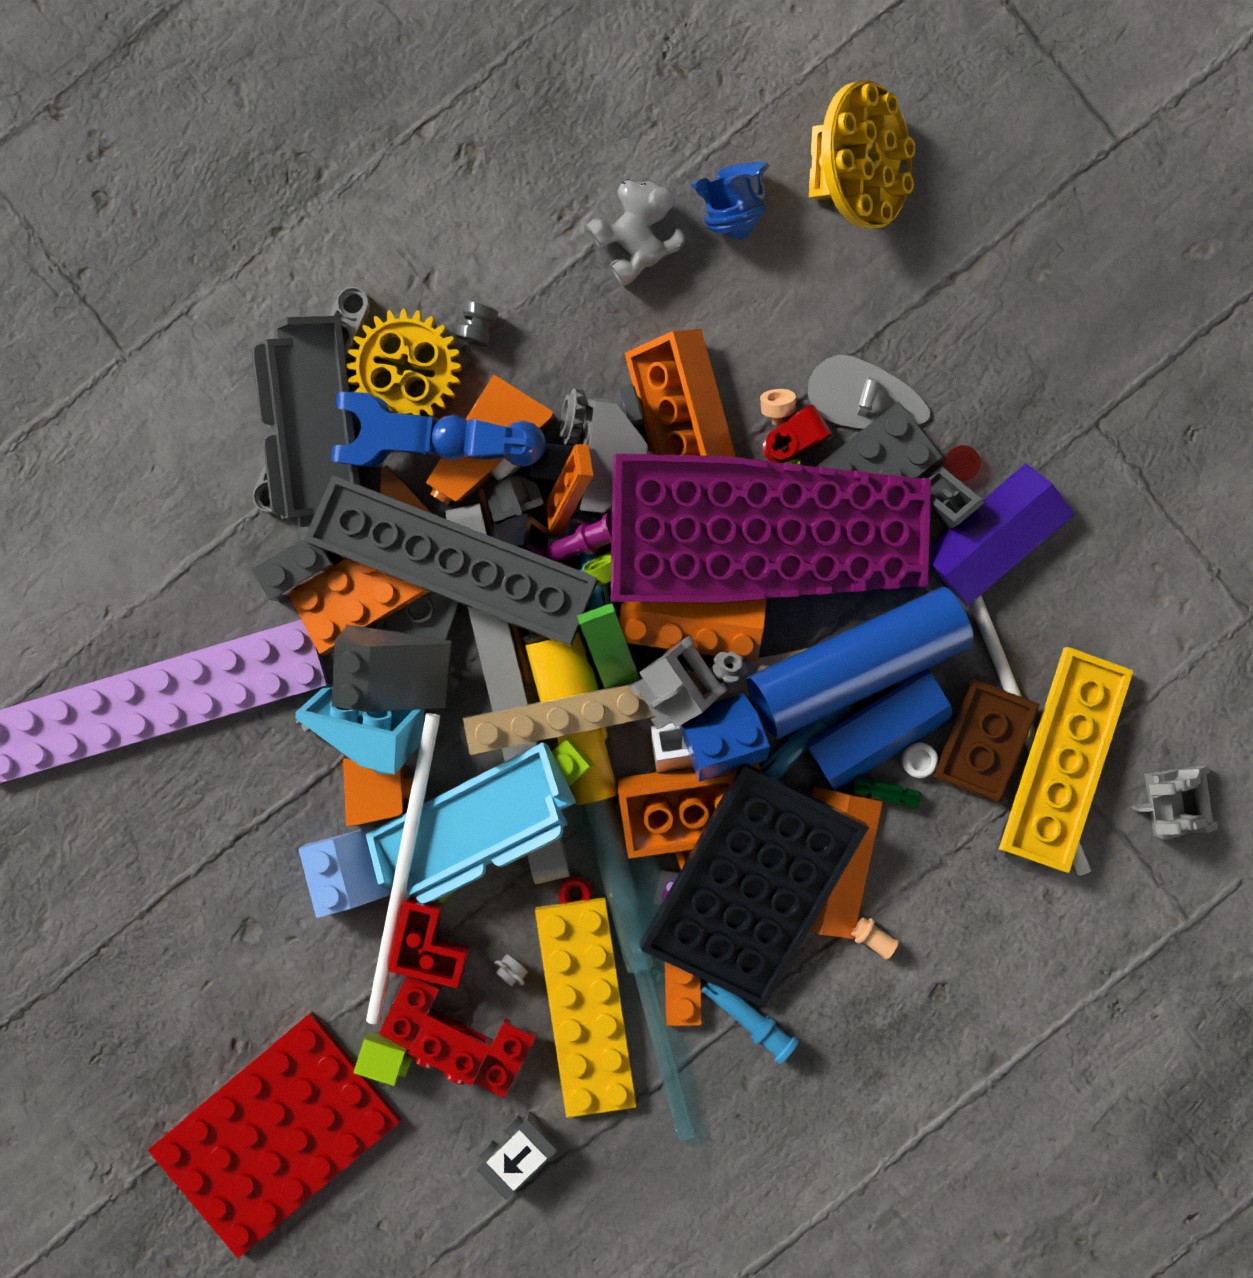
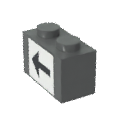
M302 539L251 570L268 599L280 601L289 596V593L316 578L337 563L330 552L310 545Z
M530 1111L522 1118L516 1115L503 1129L506 1134L497 1143L493 1139L489 1141L478 1153L480 1159L476 1170L505 1200L516 1192L558 1149L559 1140Z

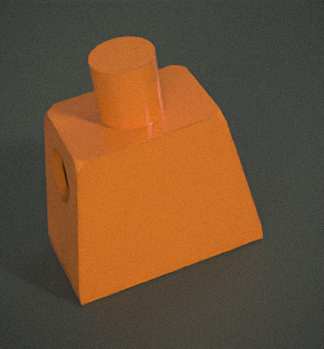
M349 757L343 759L346 826H355L396 817L407 812V799H410L413 778H406L405 763L395 774H380L373 769L361 767Z

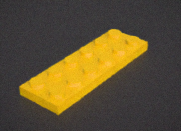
M1070 647L1063 648L999 850L1065 873L1070 872L1133 670Z
M606 897L536 907L535 914L566 1118L636 1108Z

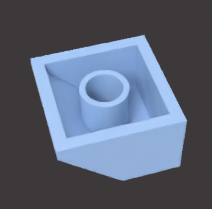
M374 826L308 843L298 848L316 918L349 910L391 895V889L378 885L366 838V833L374 830Z

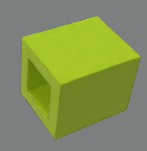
M370 1031L364 1038L353 1073L394 1086L399 1076L406 1077L412 1057L406 1055L408 1049Z

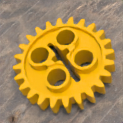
M406 309L401 310L400 318L398 319L395 318L390 310L387 311V321L384 323L375 316L374 322L376 327L374 329L363 325V330L367 336L365 338L354 336L353 338L360 346L359 350H348V353L356 359V362L346 364L348 370L356 372V375L348 379L351 385H360L355 392L369 393L380 397L390 406L392 412L397 414L422 416L423 412H427L430 417H435L433 410L435 405L445 410L447 407L442 398L444 396L455 398V394L449 387L450 385H460L461 383L457 377L453 376V372L462 370L461 364L452 362V360L461 356L459 350H449L456 342L453 336L442 338L446 333V327L441 325L433 329L435 319L432 316L423 323L422 314L418 310L413 318L409 319ZM388 339H400L401 346L396 353L387 354L384 352V345ZM424 347H431L435 350L434 358L427 363L419 362L417 359L419 351ZM376 357H380L400 365H404L406 360H408L413 368L432 371L435 373V376L431 378L411 370H405L402 375L397 367L389 364H378L374 360ZM381 372L391 373L390 384L384 388L376 387V376ZM415 381H423L426 385L424 393L419 397H411L408 393L410 384Z

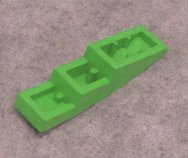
M612 603L577 615L605 689L639 681V675Z

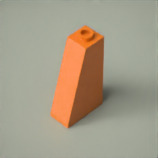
M493 375L466 420L475 419L508 427L516 421L525 420L534 423L543 431L554 421L556 416L552 410L496 375ZM465 456L460 460L450 461L441 458L426 481V484L433 488L430 495L446 505L451 500L460 505L493 475V469L503 459L480 460Z

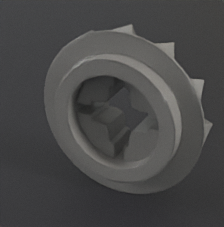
M573 388L571 394L566 395L562 407L559 433L563 437L565 445H574L579 441L585 422L586 395L584 390Z

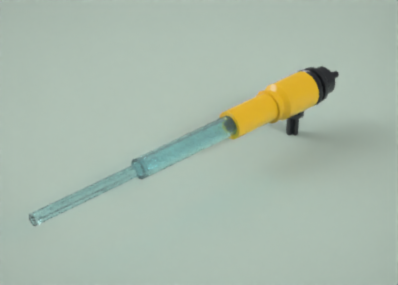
M529 631V635L522 637L523 641L527 643L532 642L525 645L540 702L599 690L594 674L597 667L585 637L580 639L579 632H577L571 647ZM606 727L557 737L559 745L565 739L571 737L594 764L570 787L576 800L575 805H582L626 972L634 973L677 1139L679 1141L688 1140L695 1136L651 971V968L657 965L654 956L641 951L639 943L647 931V925L613 796L618 794L605 744V739L608 736Z

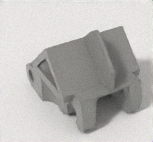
M691 635L664 652L662 657L640 671L639 674L642 679L629 686L634 696L642 695L654 713L655 717L651 721L657 729L663 728L671 722L675 727L680 726L703 713L727 690L724 683L719 684L694 647L693 643L695 640ZM681 653L707 690V693L703 696L678 661L677 656Z
M1209 765L1144 773L1149 803L1133 805L1132 808L1139 812L1150 811L1153 836L1162 840H1168L1187 833H1210L1218 829L1217 821H1213L1206 776V774L1210 773ZM1194 789L1196 816L1188 815L1184 812L1181 792Z

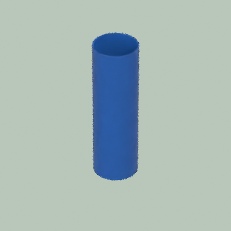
M940 587L752 674L746 678V684L755 710H757L761 722L768 733L777 740L970 649L974 643L973 632L967 614L957 597L948 588Z

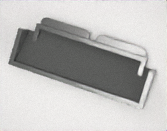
M340 316L286 317L273 323L275 339L263 340L252 350L259 416L264 424L270 425L271 435L267 436L263 441L270 507L274 514L281 515V519L297 517L299 535L307 534L332 475L360 485L358 466L331 461V450L334 445L352 444L355 441L352 412L336 407V394L338 392H349Z

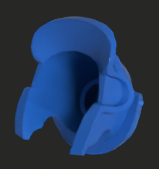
M751 162L729 166L718 171L716 180L709 181V179L704 178L696 180L691 184V187L695 188L698 195L705 200L707 214L704 216V221L711 231L720 234L726 233L731 239H744L750 236V232L760 216L766 211V205L763 204L765 184L762 182V176L770 167L767 162Z

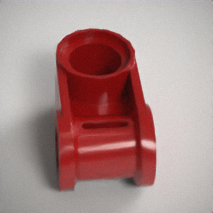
M811 404L794 414L785 423L768 434L763 444V453L769 462L784 463L803 451L815 447L833 433L814 404ZM775 439L779 443L785 441L788 444L784 450L785 453L781 449L775 451L772 448L776 442Z

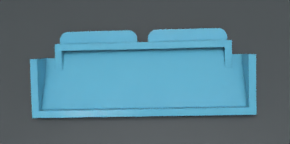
M542 742L423 804L407 884L410 896L416 897L418 902L422 904H429L483 877L486 872V865L493 862L499 867L506 866L558 840L562 836L563 827L568 825L561 810L576 803V800L547 744ZM407 813L366 833L378 885L391 890Z

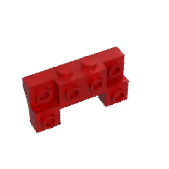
M406 976L378 1034L408 1049V1054L414 1056L413 1060L418 1065L427 1069L435 1067L445 1072V1077L451 1082L458 1085L467 1083L471 1086L475 1083L505 1098L537 1033L531 1030L527 1033L511 1025V1020L505 1018L495 1039H492L431 1008L442 985L437 983L433 985L425 980Z

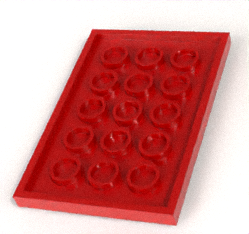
M312 1011L147 1150L237 1259L400 1123L402 1119L367 1077L353 1073L356 1063Z

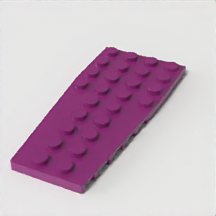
M613 454L611 601L731 602L773 597H795L799 595H821L838 592L927 586L931 480L727 456Z

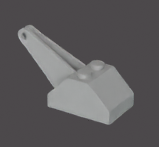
M586 397L585 422L582 428L580 444L589 446L593 477L577 507L583 511L600 512L604 516L612 512L613 454H652V452L647 451L648 444L618 404L605 399Z

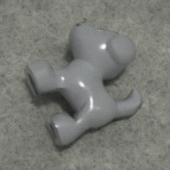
M630 179L623 181L618 188V197L625 213L614 224H607L603 219L597 218L585 225L598 247L602 248L609 243L617 242L631 255L629 261L616 259L609 265L616 279L623 286L633 282L645 267L655 265L664 256L679 251L685 244V235L681 229L676 228L671 239L661 241L651 230L650 226L661 221L674 206V199L670 190L659 186L654 181L638 182Z

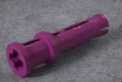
M612 512L605 514L602 520L596 523L581 524L576 529L575 534L547 545L545 558L560 563L583 552L589 555L598 553L602 546L612 542Z

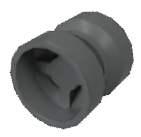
M465 301L462 310L465 318L457 326L455 336L466 342L488 347L491 340L490 326L496 323L499 312L480 303Z

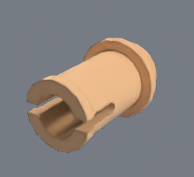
M862 917L851 935L856 937L855 942L858 944L863 942L881 955L883 959H889L897 949L899 941L875 926L873 919L867 920Z

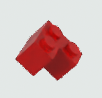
M409 896L404 901L388 972L458 988L462 981L470 946L436 938L444 903L433 901L429 904H422L413 896Z

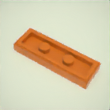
M576 444L545 503L550 534L563 533L593 477L589 446L586 444Z

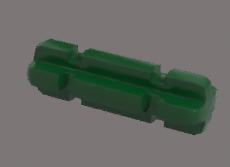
M862 776L855 777L852 782L851 792L855 795L863 797L869 795L871 799L894 805L901 803L903 807L914 810L919 807L921 801V792L910 788L903 790L901 786L878 780L871 782L869 778Z

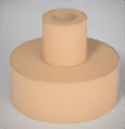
M773 389L764 392L760 396L761 413L771 417L772 424L774 425L785 423L786 417L796 411L795 393L787 389Z

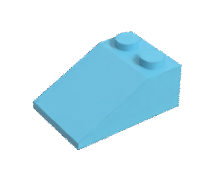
M328 684L296 711V719L361 767L373 769L380 774H395L420 747L425 709L363 712L332 707L333 685Z

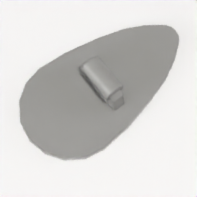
M837 355L825 359L815 367L808 380L807 395L810 405L814 404L822 418L831 424L864 429L897 402L901 403L917 425L925 423L930 417L928 406L910 386L881 368L854 356Z

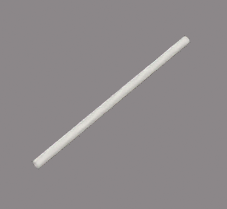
M981 595L970 604L1003 689L1021 696ZM1033 723L1025 740L1029 753L1036 735ZM1080 841L1073 860L1078 876L1091 872Z
M426 713L366 1018V1021L370 1024H379L381 1021L390 975L388 967L402 914L440 721V715Z

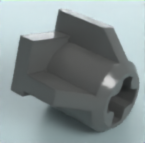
M519 475L496 483L488 501L494 523L521 516L546 506L538 484Z

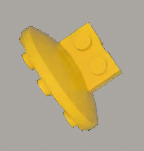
M869 80L849 83L842 87L833 97L825 116L824 125L812 127V169H810L809 198L815 200L832 198L841 215L850 224L860 229H877L890 224L899 214L907 194H910L914 187L911 166L912 158L916 151L915 142L909 137L904 117L898 106V99L893 92L889 93L880 84ZM906 159L908 170L905 173H899L900 162Z

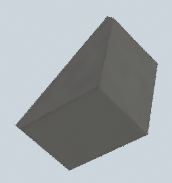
M941 465L925 477L931 480L930 509L947 530L956 527L984 503L981 497Z

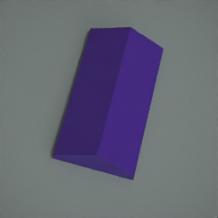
M1027 463L983 499L984 503L956 527L948 529L929 546L930 568L966 607L1074 516L1073 511L1054 485Z

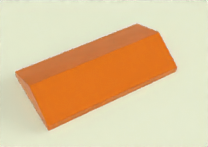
M813 786L811 796L866 822L869 826L864 838L809 930L821 935L854 939L851 933L857 925L883 802Z

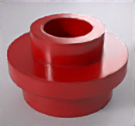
M571 876L561 883L558 890V898L561 904L582 900L588 901L593 899V888L584 877ZM579 887L583 892L582 897L577 900L572 899L569 895L571 888Z

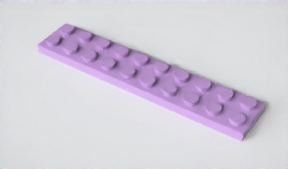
M297 620L1 709L0 783L327 686L329 683L321 656L302 620Z

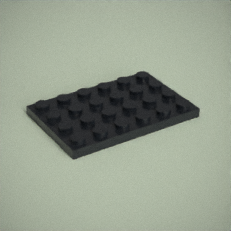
M742 764L736 771L640 941V950L761 1007H765L864 838L869 826L866 822L755 767Z

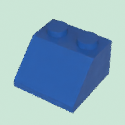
M744 693L713 702L703 713L679 726L699 782L738 770L742 764L753 765L768 760L770 745L759 716Z

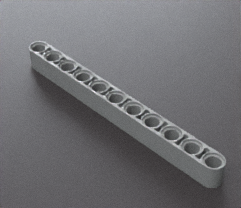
M481 503L446 511L447 520L489 535ZM468 607L493 712L529 705L511 624ZM539 741L502 748L505 762L539 744ZM562 836L558 840L527 855L536 885L570 877Z

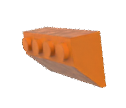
M702 329L672 331L624 353L633 386L635 385L643 413L644 429L652 454L736 457Z
M767 598L731 602H621L619 624L626 643L670 649L691 635L695 640L693 645L699 654L716 656L720 652L729 653L734 651L737 655L742 656L743 660L758 662Z
M759 763L750 765V766H752V767H755V768L761 770V769H760V766H759ZM694 767L617 778L628 859L692 850L737 770L701 782L698 781Z

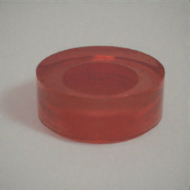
M960 445L951 449L943 461V467L961 482L973 478L978 473L981 465L979 454L975 449L966 445Z

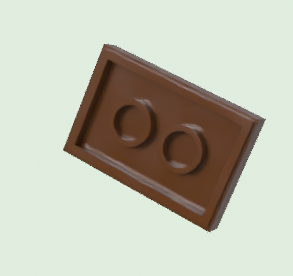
M971 678L933 777L1000 803L1040 704Z

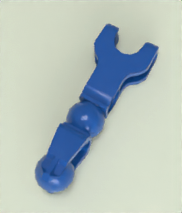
M338 392L336 394V407L355 413L360 419L361 432L352 444L334 445L332 447V462L362 467H375L382 463L391 453L403 452L439 455L441 458L450 461L460 460L465 456L480 460L506 459L512 465L524 467L537 462L543 453L547 451V443L541 429L529 421H516L508 427L475 419L466 420L458 415H447L438 419L420 415L397 414L392 412L390 406L384 400L369 393Z

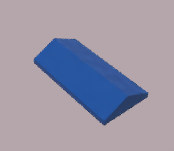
M926 669L806 745L830 788L833 791H839L852 783L855 777L863 776L954 718L950 703L931 671Z

